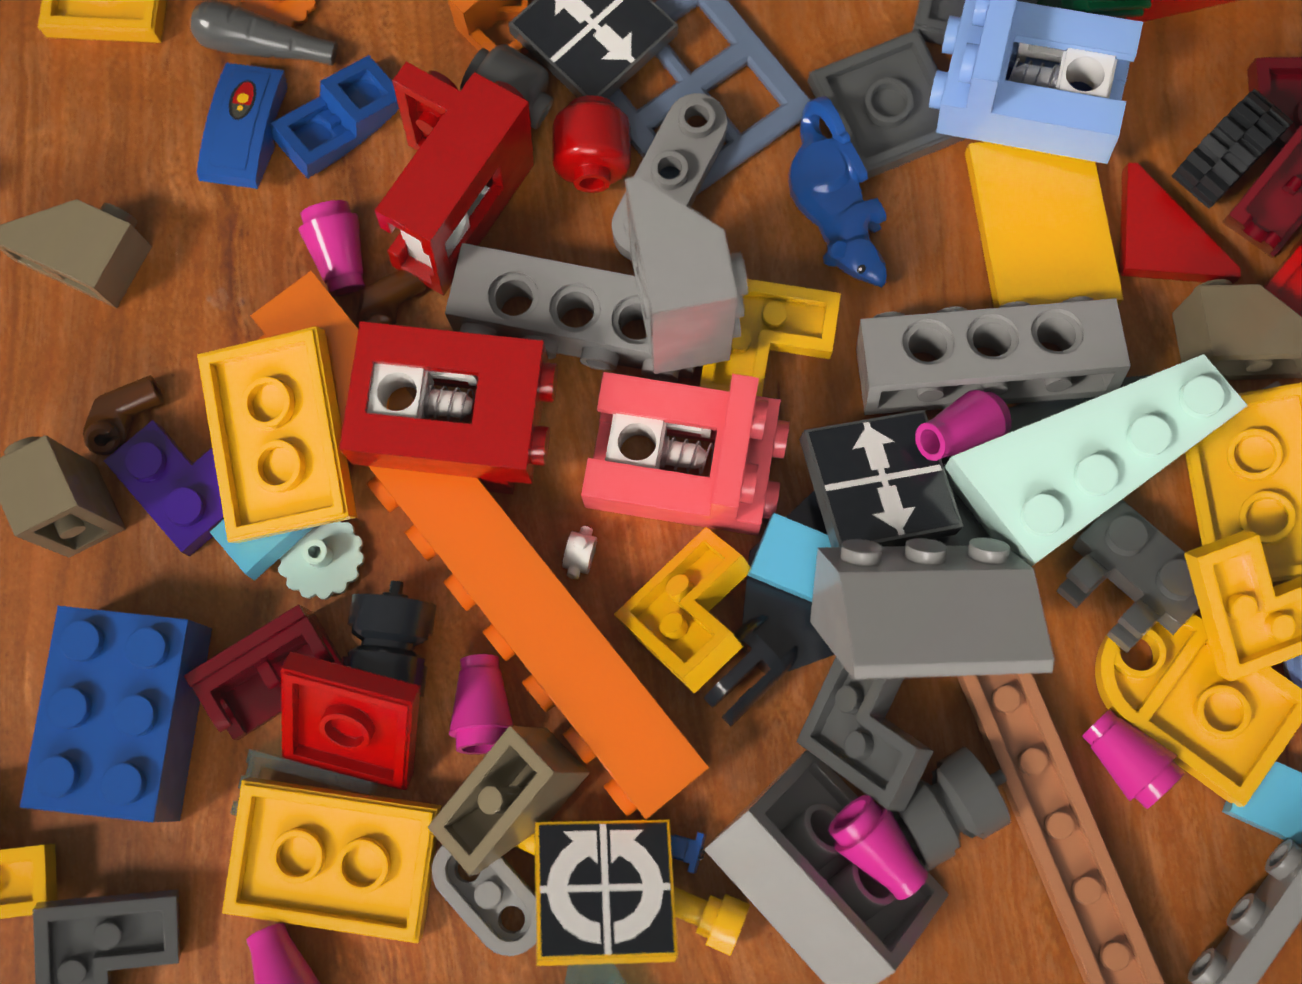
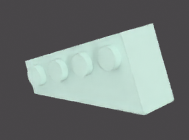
M1202 354L951 456L944 469L951 488L992 539L1001 540L1009 544L1010 550L1032 567L1248 405L1210 360Z

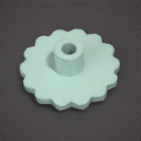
M339 521L316 526L279 558L281 563L278 567V572L281 576L287 578L286 585L293 591H300L301 596L307 599L318 596L322 600H327L334 593H345L349 583L355 582L359 578L358 568L365 561L364 555L360 552L363 540L355 535V528L349 522Z

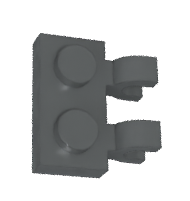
M1120 500L1104 512L1079 536L1072 548L1084 558L1066 575L1067 579L1057 589V592L1075 608L1106 578L1129 596L1135 603L1119 618L1118 623L1107 634L1126 653L1157 622L1174 635L1199 609L1184 555L1185 552L1123 500Z

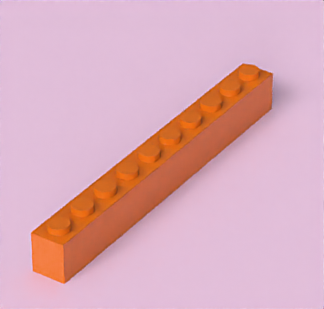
M309 271L250 316L264 333L257 340L314 326L325 330L341 426L343 428L358 328L314 273ZM405 387L399 388L390 395L387 409L393 411L406 409L415 399ZM368 466L376 476L366 483L389 513L400 506L414 525L404 533L428 562L438 555L449 568L452 574L443 582L466 611L476 604L492 623L482 632L501 657L507 662L516 654L526 666L531 675L522 683L541 708L547 713L556 705L572 726L562 734L587 765L595 757L603 764L613 777L603 786L627 817L638 809L643 817L648 819L709 768L478 478Z

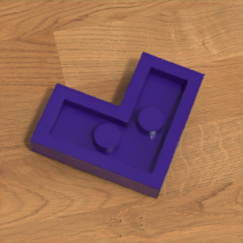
M152 420L104 460L107 466L181 553L189 557L213 537L210 531L224 519L213 448L193 463L168 433Z

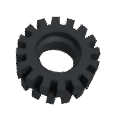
M1253 89L1187 156L1186 160L1176 169L1172 177L1210 209L1264 155L1294 121L1259 91Z

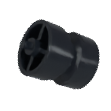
M391 581L389 592H383L382 595L353 594L348 625L352 626L351 633L362 642L360 646L350 649L348 656L342 657L341 665L419 685L420 697H424L428 667L424 666L425 659L415 652V646L424 643V641L428 640V636L433 635L436 605L410 599L407 595L402 594L404 582Z

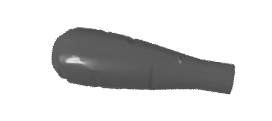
M207 0L197 5L191 16V33L206 48L266 58L310 60L331 66L336 61L337 42L313 37L288 25L279 23L274 19L233 4L217 0Z

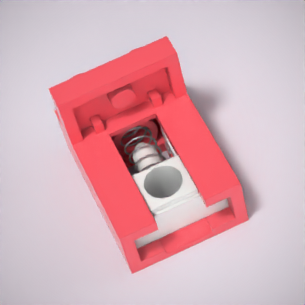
M603 372L597 411L601 412L596 447L594 458H588L581 494L585 508L758 536L762 518L770 519L777 509L780 482L768 481L772 457L784 459L790 421L778 420L781 400L756 396L759 378L732 374L730 391ZM642 435L652 440L656 447L654 452L646 459L631 460L620 451L624 441L629 437ZM666 435L715 442V447L713 443H710L707 451H705L701 447L700 441L696 444L689 443L688 439L680 442L676 441L675 437L669 440V436ZM712 446L710 477L661 470V468H665V465L674 466V470H677L678 467L686 468L687 472L690 469L695 470L699 468V474H702L710 447Z

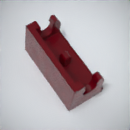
M1302 124L1222 222L1272 258L1275 257L1302 224Z
M298 604L183 676L189 686L193 688L218 731L221 733L227 730L233 740H240L282 713L281 667L290 651L340 665L342 664V659L315 613Z

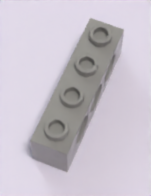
M462 243L445 310V315L453 331L544 341L549 359H554L556 353L581 357L580 362L598 370L614 371L617 369V365L642 369L641 374L653 380L674 383L678 381V377L693 379L695 367L654 374L647 337L634 340L626 337L621 332L628 322L637 319L643 320L635 276ZM513 297H526L532 301L530 308L521 315L510 316L501 312L503 305ZM574 308H584L593 314L589 323L578 328L568 327L561 320L565 313Z
M1078 296L1069 298L1061 303L1030 305L1027 302L1016 301L1006 303L998 308L967 310L966 308L955 306L943 308L935 313L904 315L900 312H884L873 318L860 319L856 347L865 415L945 409L970 390L995 393L1006 404L1099 397L1119 389L1131 367L1117 298L1094 300L1090 297ZM1041 343L1055 344L1062 351H1051L1042 346ZM977 348L993 349L1000 356H986L980 353ZM924 352L933 355L937 360L931 362L921 361L912 354Z

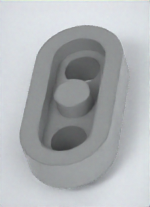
M442 845L437 851L432 864L434 884L440 894L491 951L504 956L519 955L532 948L536 944V902L533 889L503 856L482 870L477 879L466 881L458 873L459 863ZM516 906L524 913L525 923L521 930L510 931L503 926L501 915L506 907Z

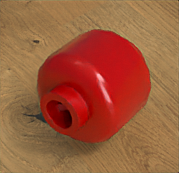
M581 96L572 100L568 106L556 114L552 125V163L555 172L566 182L574 184L576 189L587 193L602 192L608 189L610 184L622 179L631 166V127L628 116L615 106L613 102L602 96Z

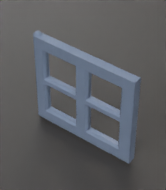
M657 0L655 4L673 21L678 20L699 6L729 42L730 46L693 72H690L667 44L655 56L676 80V84L638 110H636L620 88L608 98L628 116L631 127V144L642 158L646 155L656 136L653 130L663 123L669 109L678 99L694 93L710 96L708 94L710 90L746 65H748L781 105L742 133L739 132L727 117L725 140L727 144L721 148L699 191L701 193L800 123L806 103L813 99L807 97L727 0ZM671 166L665 167L659 172L660 176L665 179H674L681 173L677 168Z

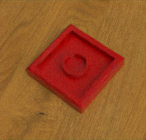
M290 651L281 667L282 757L400 790H407L414 774L420 686Z

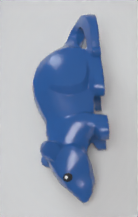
M827 96L817 97L807 102L802 112L800 124L802 145L794 156L789 169L788 184L790 196L796 207L819 227L821 235L828 245V251L823 256V261L827 266H837L855 279L883 287L887 279L886 264L878 249L869 239L868 231L875 233L881 230L880 223L886 221V212L878 198L867 201L863 200L862 189L859 183L868 180L865 166L851 143L849 133L846 132L840 115ZM820 117L829 128L832 138L827 139L819 129Z

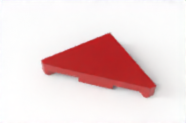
M1127 163L1122 170L1119 276L1191 282L1226 279L1230 280L1232 284L1241 278V268L1138 163Z

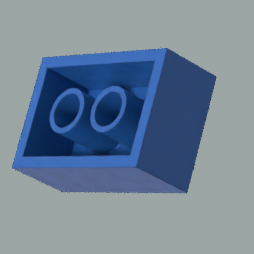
M58 606L20 808L153 823L180 821L200 705L196 693L189 686L183 675L207 661L212 628L188 619Z

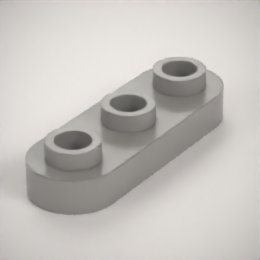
M700 93L689 94L678 99L669 109L634 177H642L691 208L726 140L727 115L723 106L713 97ZM692 116H701L707 120V123L702 127H692L686 121ZM671 166L677 168L681 173L674 179H665L660 176L659 172L663 168ZM625 192L613 215L612 233L617 250L625 258L631 260Z
M1288 839L1271 853L1265 864V871L1269 874L1255 894L1249 893L1245 895L1233 907L1227 918V925L1230 929L1216 949L1210 948L1203 952L1194 962L1188 974V980L1192 984H1257L1302 920V843L1296 844L1291 839Z

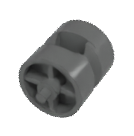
M962 747L937 761V769L932 771V785L920 779L904 812L890 810L918 861L927 871L956 855L955 850L960 847V832L970 838L979 836L981 839H985L1011 823L1010 814L998 790V786L1007 781L1004 773L999 769L990 775L976 756L966 747Z

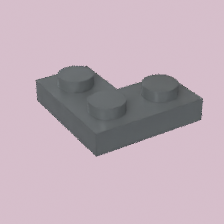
M835 657L796 742L868 796H871L872 799L887 810L904 812L933 753L932 749L885 718L904 678L853 679L838 658Z
M179 889L37 902L33 908L35 984H112L111 970L178 964L181 957Z

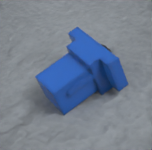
M698 832L696 840L670 834L672 858L690 863L687 872L695 874L700 860L704 858L705 850L703 847L706 834Z

